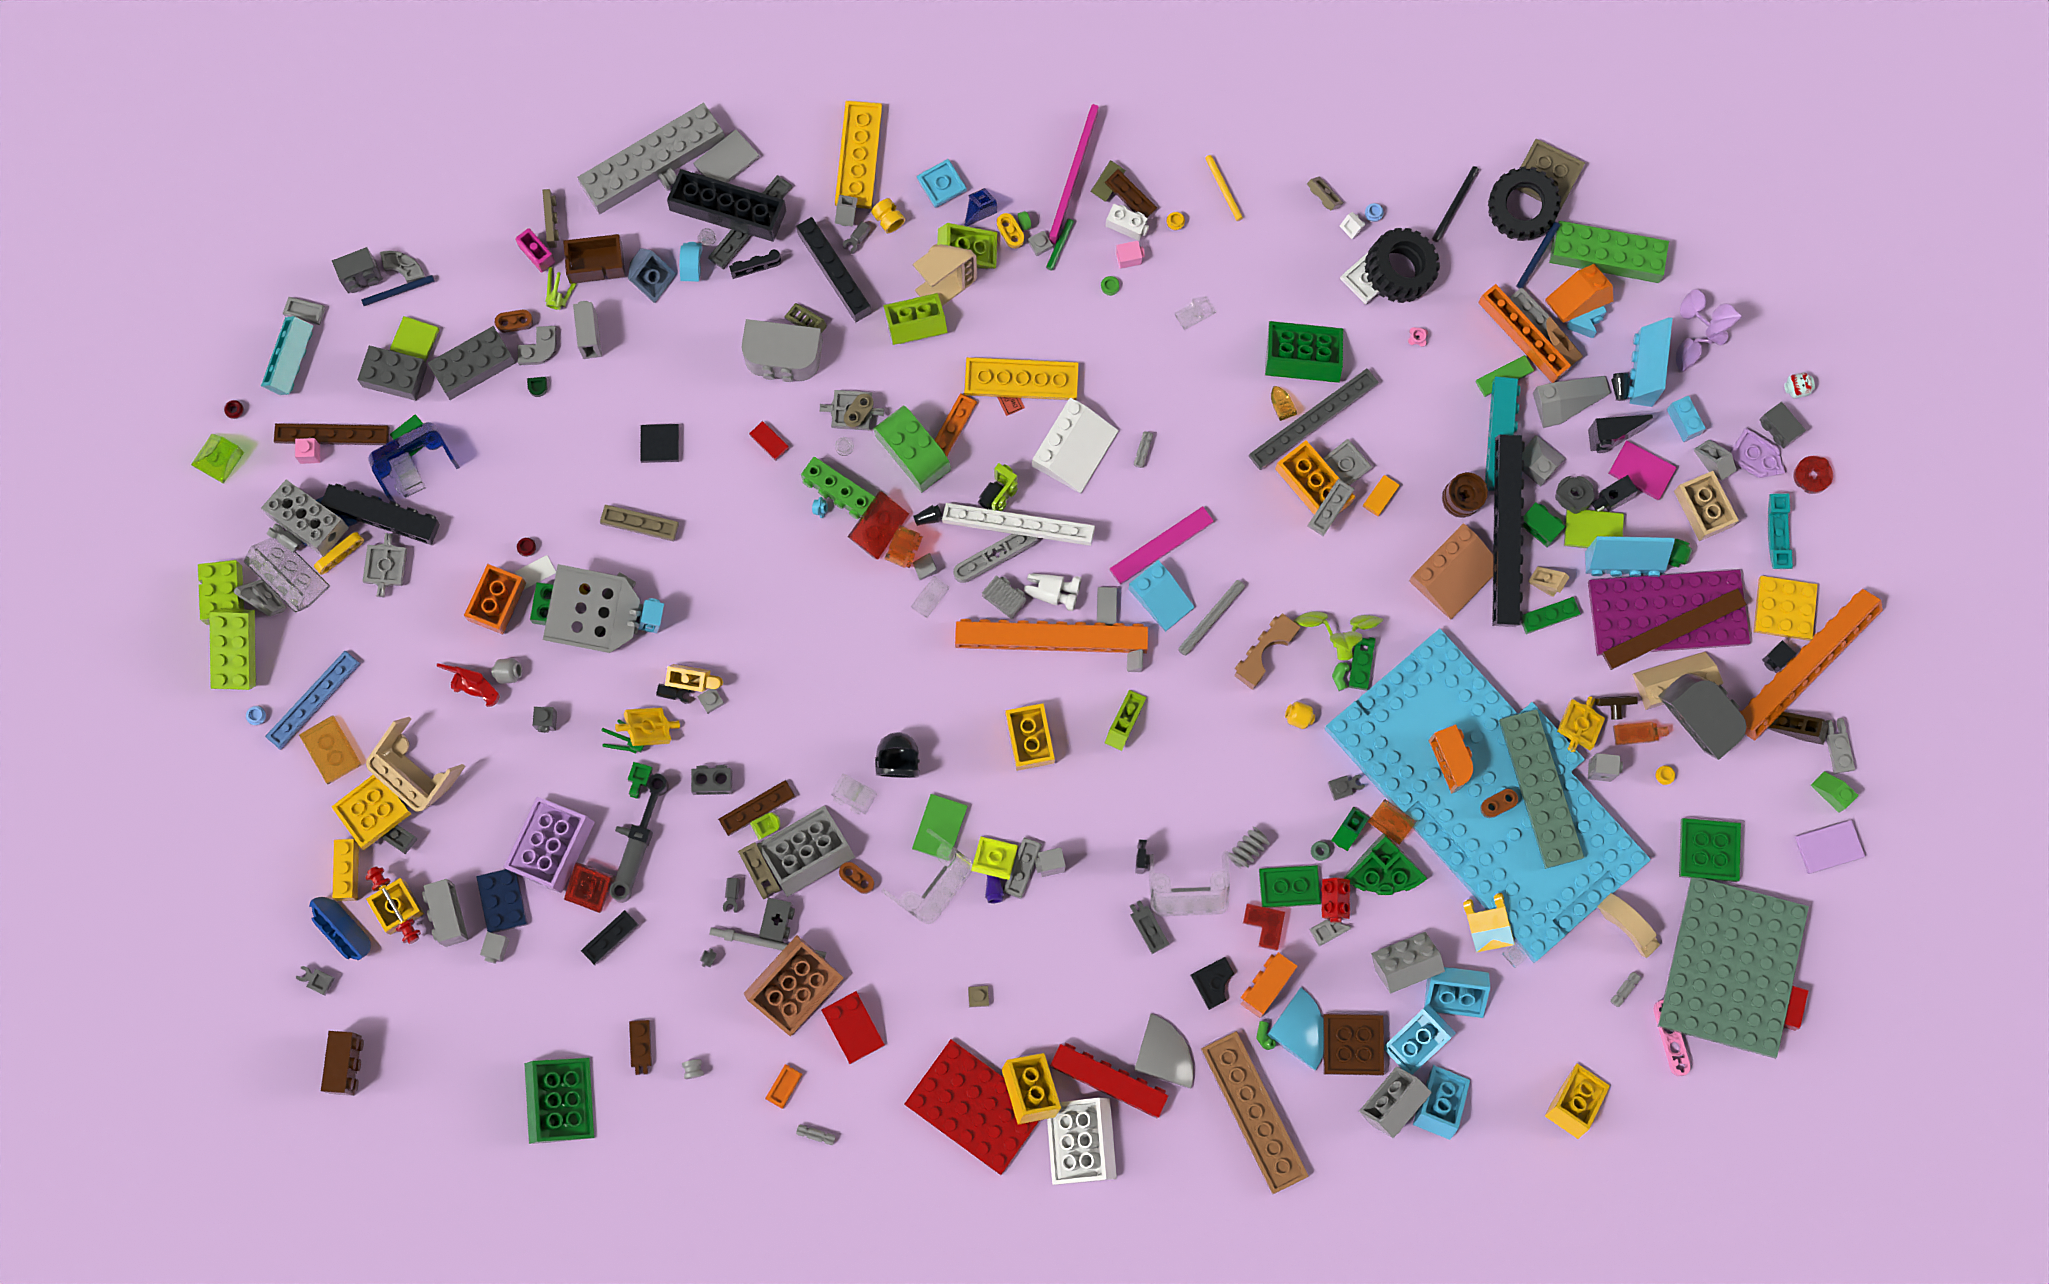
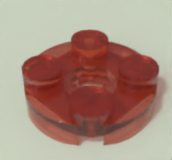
M1808 456L1797 464L1793 472V478L1796 485L1805 490L1804 492L1818 494L1823 492L1832 483L1833 471L1826 458ZM1815 471L1818 476H1816V479H1813L1812 476H1809V473Z

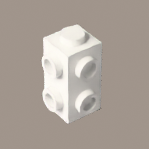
M1113 204L1105 226L1138 241L1142 235H1146L1149 228L1147 225L1148 218L1142 213H1134L1128 210L1127 207Z

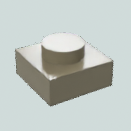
M988 986L968 987L969 1008L989 1006Z

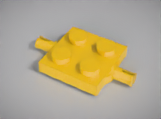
M1588 697L1586 704H1580L1571 699L1566 707L1557 732L1571 740L1567 748L1571 750L1570 752H1575L1578 744L1588 750L1594 748L1605 718L1596 713L1592 708L1596 701L1593 697Z
M662 708L626 709L624 712L626 724H615L616 732H628L632 746L669 744L671 741L669 729L680 728L679 720L668 721L664 716Z

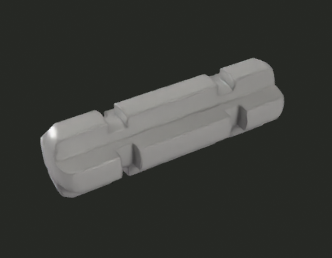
M1143 432L1134 466L1144 467L1150 447L1149 442L1152 441L1153 437L1152 433Z
M1635 972L1628 976V980H1625L1616 992L1617 995H1614L1610 1002L1614 1006L1620 1007L1624 1002L1623 999L1628 997L1634 989V985L1641 980V977Z
M800 1124L796 1131V1134L799 1136H807L806 1138L819 1142L824 1141L828 1145H833L835 1141L834 1134H825L824 1131L811 1127L807 1128L805 1125Z

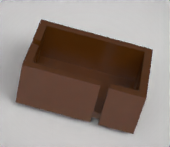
M619 234L563 240L566 275L570 284L605 280V276H608V279L625 277L623 247Z
M328 1031L321 1084L322 1092L354 1096V1092L358 1090L359 1084L356 1074L361 1068L359 1053L363 1050L364 1040L361 1039V1035L353 1032Z

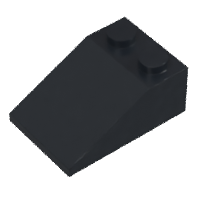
M1652 414L1596 418L1588 429L1590 450L1597 451V453L1608 452V450L1644 430L1652 420Z

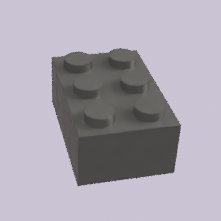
M369 345L357 380L364 388L416 401L427 365L423 359Z

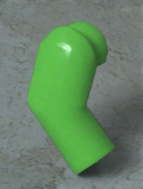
M1346 662L1338 663L1332 674L1338 691L1347 688L1343 679L1345 673L1349 671V665Z
M1259 1021L1257 1041L1266 1050L1274 1049L1276 1042L1267 1035L1269 1023Z

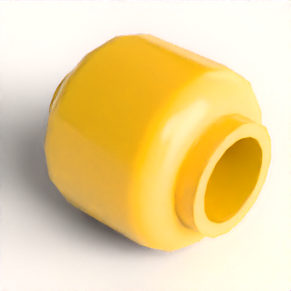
M1296 701L1287 707L1285 718H1287L1289 725L1305 729L1313 724L1315 714H1313V708L1310 705Z

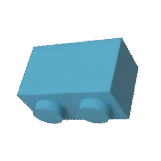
M1689 395L1672 402L1667 408V412L1683 442L1700 436L1706 429Z
M653 598L644 601L638 630L652 633L658 632L664 603H660V600Z

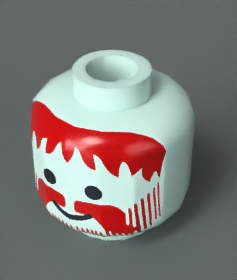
M1803 372L1790 375L1784 384V388L1787 394L1789 393L1792 398L1796 399L1809 396L1815 388V383L1812 376Z

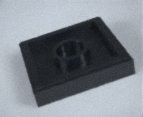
M678 424L641 425V463L679 462Z

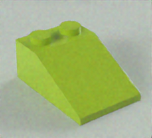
M946 223L938 228L937 245L943 244L972 250L976 255L977 268H996L997 232Z

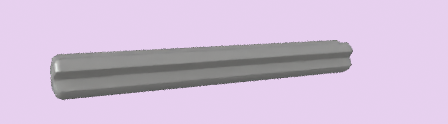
M1236 580L1178 649L1181 654L1186 656L1244 589L1245 585L1241 581Z

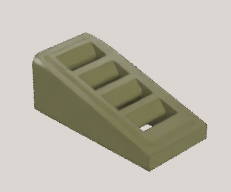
M797 303L784 316L785 319L794 325L820 328L821 333L827 327L823 318ZM800 311L801 313L795 319V315Z

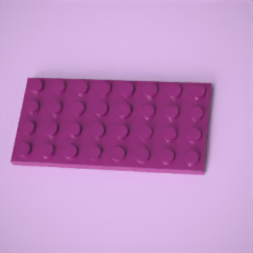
M1740 570L1660 575V577L1641 576L1589 580L1588 588L1597 656L1737 588L1744 598ZM1743 607L1651 652L1749 645L1750 638L1746 608Z

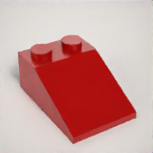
M857 991L821 1009L849 1064L885 1046Z

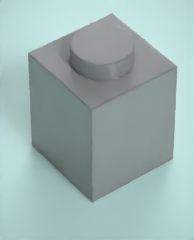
M839 195L835 224L853 226L857 205L856 197Z
M487 932L480 953L481 956L485 957L484 961L496 964V961L503 962L509 939L505 936Z

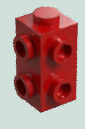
M1338 877L1322 879V918L1330 919V923H1342L1343 919H1350V880Z

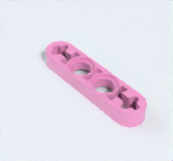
M1664 1000L1656 1002L1653 1008L1657 1025L1661 1014L1659 1008L1662 1007L1661 1004H1663ZM1658 1027L1672 1073L1676 1076L1688 1074L1690 1062L1681 1033L1673 1031L1672 1034H1668L1663 1028ZM1672 1042H1676L1679 1045L1680 1050L1678 1053H1673L1670 1050ZM1682 1055L1683 1058H1679L1680 1064L1685 1065L1682 1073L1681 1070L1676 1069V1066L1679 1065L1678 1059L1673 1060V1057Z

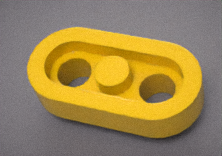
M1009 213L1001 214L997 218V228L1006 244L1011 248L1021 247L1024 243V234L1015 218ZM1003 223H1008L1009 226L1005 227ZM1017 238L1018 241L1013 242L1012 239Z

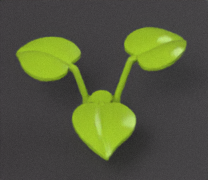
M1307 612L1298 616L1293 622L1305 627L1325 624L1330 635V641L1333 643V647L1337 649V659L1349 660L1353 657L1352 648L1362 640V634L1355 631L1358 628L1362 630L1373 628L1380 624L1383 619L1373 615H1358L1350 620V624L1353 625L1352 631L1334 634L1326 620L1328 615L1323 612Z

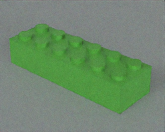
M1558 221L1560 227L1553 237L1549 263L1579 269L1595 264L1602 273L1659 283L1664 276L1669 241Z

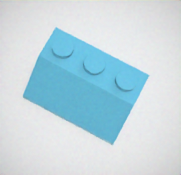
M1444 967L1445 972L1427 979L1424 1007L1429 1004L1439 1013L1483 1018L1490 991L1489 972Z

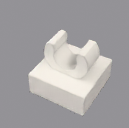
M1353 212L1348 214L1340 225L1351 239L1355 238L1365 226V222H1362L1358 218L1359 216Z

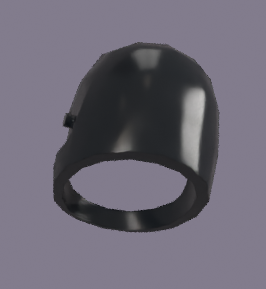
M895 732L881 739L875 757L876 776L894 778L919 777V751L912 737L905 733Z

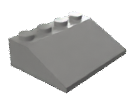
M825 806L757 844L787 897L855 858L847 841Z

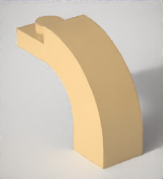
M1610 893L1597 906L1606 920L1612 922L1627 934L1643 957L1648 958L1660 946L1655 938L1657 934L1639 913L1619 897Z

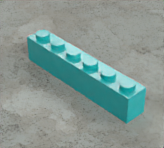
M1495 376L1492 381L1485 483L1488 491H1494L1495 437L1500 434L1514 435L1518 428L1515 414L1519 412V403H1516V399L1520 395V385H1518V379Z

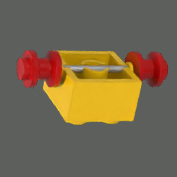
M376 866L367 871L368 875L365 878L367 881L372 880L374 884L372 890L378 892L366 898L384 931L389 935L396 931L402 932L404 935L403 943L408 942L412 944L416 942L421 931L415 930L412 925L415 923L414 920L424 915V912L406 881L399 878L389 884L391 880L384 878L382 875L385 871L383 867L378 868Z

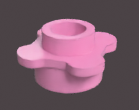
M1412 327L1409 331L1411 335L1408 343L1424 347L1427 343L1425 339L1428 331Z

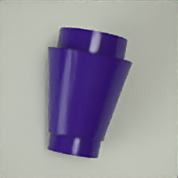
M987 875L985 893L987 902L991 904L1002 902L1005 895L999 877Z

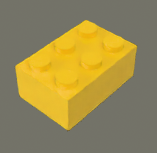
M1044 703L1005 710L1016 771L1054 764L1055 758Z
M1041 1053L1008 1059L1002 1067V1073L1017 1123L1023 1124L1056 1117L1061 1106L1045 1054Z

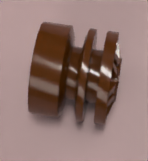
M1465 472L1458 474L1445 486L1442 492L1444 508L1455 517L1465 518L1471 516L1484 505L1487 499L1488 489L1486 483L1480 476L1474 473Z

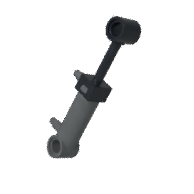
M652 774L647 780V786L651 794L640 826L632 824L631 829L617 826L615 829L616 832L629 838L616 876L601 872L611 877L610 882L613 884L610 887V895L620 903L628 901L631 897V890L641 861L653 835V832L647 829L655 803L658 796L664 795L669 788L668 781L661 774ZM662 781L663 785L661 788H653L654 782ZM624 887L625 894L623 896H616L617 889Z

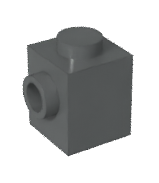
M534 706L532 726L542 733L556 731L557 711L554 707Z

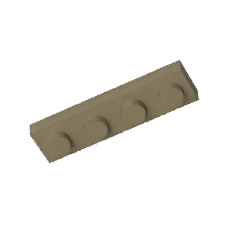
M604 505L600 524L673 542L679 526L677 521L610 505Z

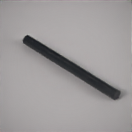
M1476 166L1471 168L1433 235V241L1439 242L1479 171V168Z

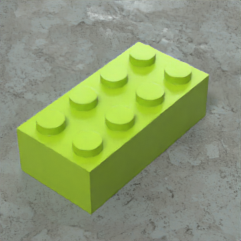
M214 609L210 611L211 689H252L256 686L255 610Z

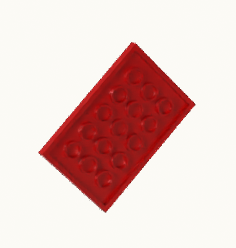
M950 1039L904 1103L905 1106L999 1175H1002L1039 1122L1033 1121L1018 1124L1004 1077L952 1039Z

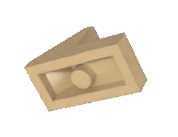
M1537 566L1528 582L1554 597L1556 592L1560 593L1569 576L1564 572Z

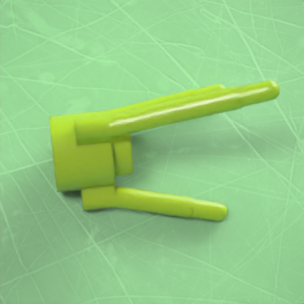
M549 267L546 306L551 309L560 310L561 306L565 307L577 283L571 284L566 295L562 298V294L557 292L561 275L560 272H557L554 289L551 292L552 267Z

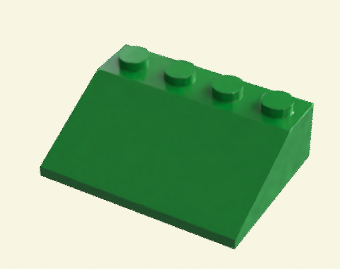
M1269 321L1265 375L1340 383L1343 368V328Z
M589 1058L538 1060L524 1063L529 1144L594 1138Z

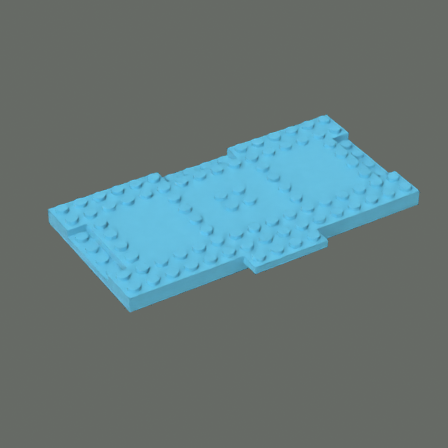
M1439 628L1359 699L1328 723L1324 729L1486 910L1497 908L1494 896L1497 893H1503L1514 942L1535 963L1595 910L1610 893L1613 894L1651 859L1572 774L1571 771L1585 759L1577 750L1570 752L1571 750L1567 749L1570 742L1557 732L1558 729L1531 702L1519 714L1536 709L1538 711L1584 856L1581 860L1545 869L1499 723L1500 719L1514 716L1518 713ZM1456 725L1463 732L1465 746H1468L1471 750L1473 773L1469 781L1459 791L1451 794L1428 740L1435 732ZM1505 789H1511L1517 793L1518 803L1512 809L1494 818H1487L1481 813L1480 807L1485 799ZM1508 795L1505 796L1506 801L1511 802L1512 798ZM1488 805L1490 810L1493 811L1495 809L1494 805Z

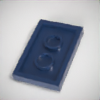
M505 869L476 876L487 932L497 933L528 925L516 873Z

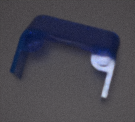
M431 422L423 423L370 453L368 457L370 467L390 501L396 503L383 479L390 475L392 471L391 465L424 446L429 450H436L443 446L455 468H460L435 424Z

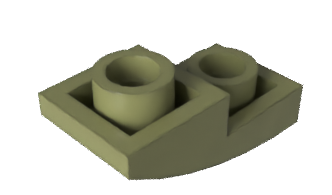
M1110 160L1090 192L1106 202L1113 191L1104 182L1117 169L1123 174L1126 170Z

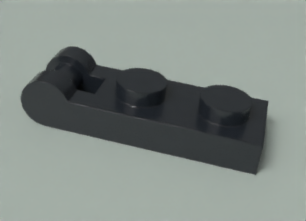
M773 249L768 255L754 256L744 262H734L729 266L732 279L779 266L781 264L780 253L778 250Z

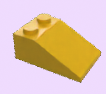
M1576 1063L1551 1102L1545 1117L1579 1139L1590 1129L1610 1085Z

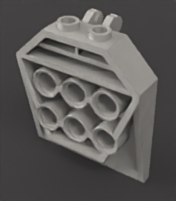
M558 564L543 640L611 653L632 639L633 634L637 635L640 624L636 622L637 616H642L643 604H640L639 597L625 577ZM583 583L590 586V592L586 595L581 594L579 591V587ZM605 588H610L613 591L612 598L605 599L602 596V591ZM579 602L586 605V611L582 614L577 613L575 610V606ZM601 607L609 609L608 617L601 618L598 611ZM575 621H579L583 625L580 632H574L571 628ZM597 626L605 628L604 636L598 637L595 635L594 630Z

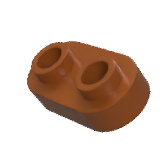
M522 309L500 313L495 317L494 323L500 332L506 333L530 328L533 318L529 311ZM522 319H527L525 323H521ZM503 322H508L506 326H502Z
M1505 789L1485 799L1480 807L1481 813L1487 818H1494L1516 806L1518 795L1511 789ZM1505 796H1510L1512 798L1511 802L1506 801ZM1489 804L1494 805L1495 809L1493 811L1488 808Z
M846 862L840 866V878L861 894H868L873 890L874 880L864 870L852 862ZM847 870L853 871L851 876H847L845 873ZM863 881L868 882V886L866 888H863L861 886V883Z

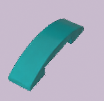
M1769 494L1768 542L1773 569H1793L1792 550H1790L1789 494Z

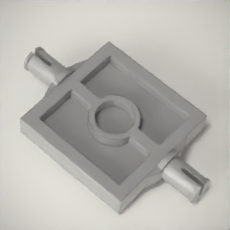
M834 390V399L831 405L820 404V412H831L832 428L851 429L844 422L845 412L858 395L865 393L872 397V392ZM862 400L860 404L864 406L867 404V401ZM873 408L861 426L853 430L869 431L872 415L884 416V408ZM855 415L850 416L851 421L857 418Z
M385 533L384 544L367 545L363 583L377 585L376 596L382 598L385 597L386 587L391 585L402 586L407 549L391 545L393 536L391 533Z

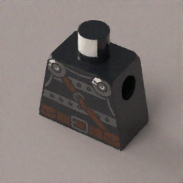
M1626 475L1603 489L1599 494V499L1593 501L1592 505L1596 512L1604 508L1610 512L1634 499L1638 490L1629 475Z

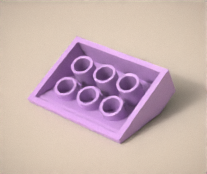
M536 797L503 868L562 893L595 822L585 815Z

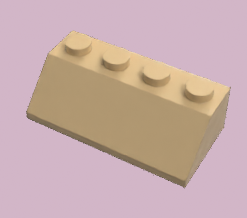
M1702 652L1633 673L1632 675L1645 710L1664 705L1658 696L1682 675L1693 673L1715 682L1718 686L1722 685L1723 681L1717 665L1706 652Z

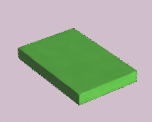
M930 794L912 850L949 862L968 806Z

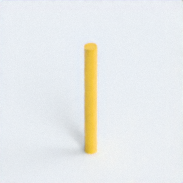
M1212 155L1206 156L1205 159L1236 221L1242 220L1243 217Z

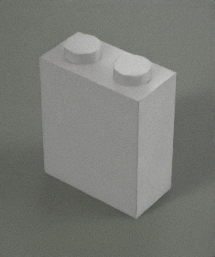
M580 301L578 304H573L577 345L583 359L602 357L598 317L593 303Z

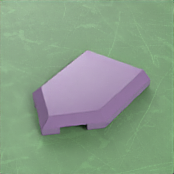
M1745 428L1730 451L1734 463L1757 478L1784 474L1785 470L1780 459L1779 448L1748 428Z

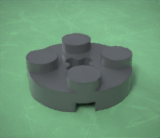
M1571 476L1563 478L1558 484L1555 499L1563 508L1578 514L1580 511H1584L1591 506L1595 496L1594 488L1584 477L1570 478ZM1571 491H1577L1579 493L1578 497L1573 496Z

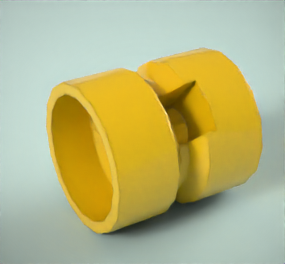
M890 198L883 199L877 203L871 211L875 219L881 221L880 225L887 234L896 231L905 222V217L899 210H896V205Z

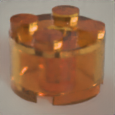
M899 524L884 560L903 568H910L915 557L913 550L918 551L923 536Z

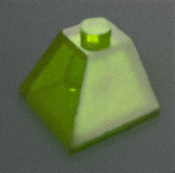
M211 434L191 466L224 484L244 452L238 445L224 437Z

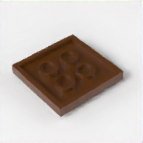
M1323 1014L1324 1075H1384L1383 1015Z

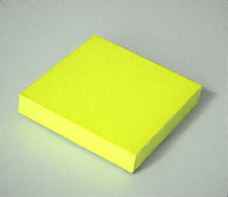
M980 836L971 871L1009 880L1018 845Z

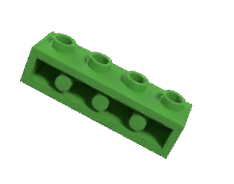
M816 457L811 459L801 473L804 485L809 488L814 487L825 499L829 497L837 507L850 511L849 514L855 519L860 518L864 521L877 503L875 496Z

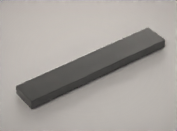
M777 175L762 193L783 199L791 190L792 185ZM730 230L709 255L708 259L721 269H724L749 240L751 235Z

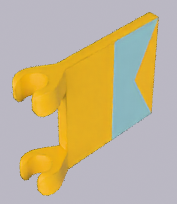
M1503 893L1495 894L1494 901L1497 908L1475 912L1472 899H1467L1463 902L1476 953L1515 945Z

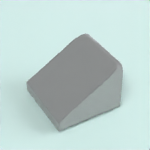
M1142 649L1129 652L1127 655V671L1141 672L1143 668Z

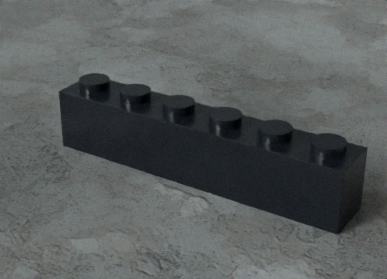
M813 217L798 224L796 228L800 239L855 323L870 315V304Z
M337 483L335 485L328 484L321 501L324 507L335 514L352 518L356 521L432 545L440 526L436 517L426 513L422 515L413 508L408 507L404 509L395 502L390 501L386 503L377 496L372 495L368 497L359 490L354 489L350 491L345 486Z

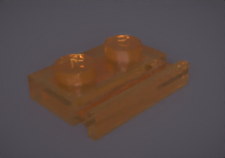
M1386 799L1382 801L1368 821V823L1382 833H1385L1399 845L1417 822Z

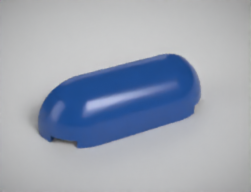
M316 897L310 901L309 907H312L314 916L311 918L313 923L346 959L352 958L358 961L370 952L371 942L368 936L337 902L327 897Z

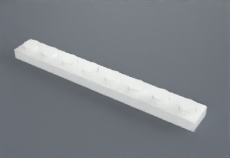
M946 503L942 522L946 524L1089 546L1092 544L1095 531L1094 525Z

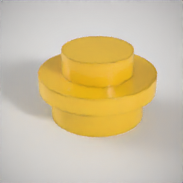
M1179 212L1170 213L1166 220L1167 226L1172 230H1180L1185 224L1184 216Z
M1665 765L1657 769L1655 777L1660 784L1669 785L1675 779V772L1670 766Z

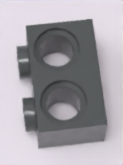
M700 765L696 766V769H691L692 794H732L731 768H727V765H717L716 768ZM720 775H725L727 777L726 781L722 784L717 783V778ZM700 776L707 777V781L704 784L697 783V779Z

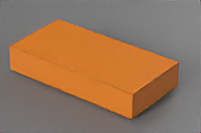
M785 1064L765 1099L783 1109L803 1074Z

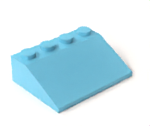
M1669 317L1641 327L1639 332L1635 333L1633 344L1636 345V348L1631 357V362H1634V366L1631 368L1629 375L1632 385L1629 386L1627 396L1630 397L1629 404L1652 407L1665 390L1673 318Z
M1597 536L1585 551L1586 573L1592 576L1610 574L1612 577H1619L1622 574H1629L1630 577H1640L1641 575L1660 577L1666 571L1674 545V538Z

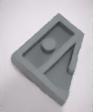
M265 578L238 586L234 590L237 596L268 616L282 613L287 608Z

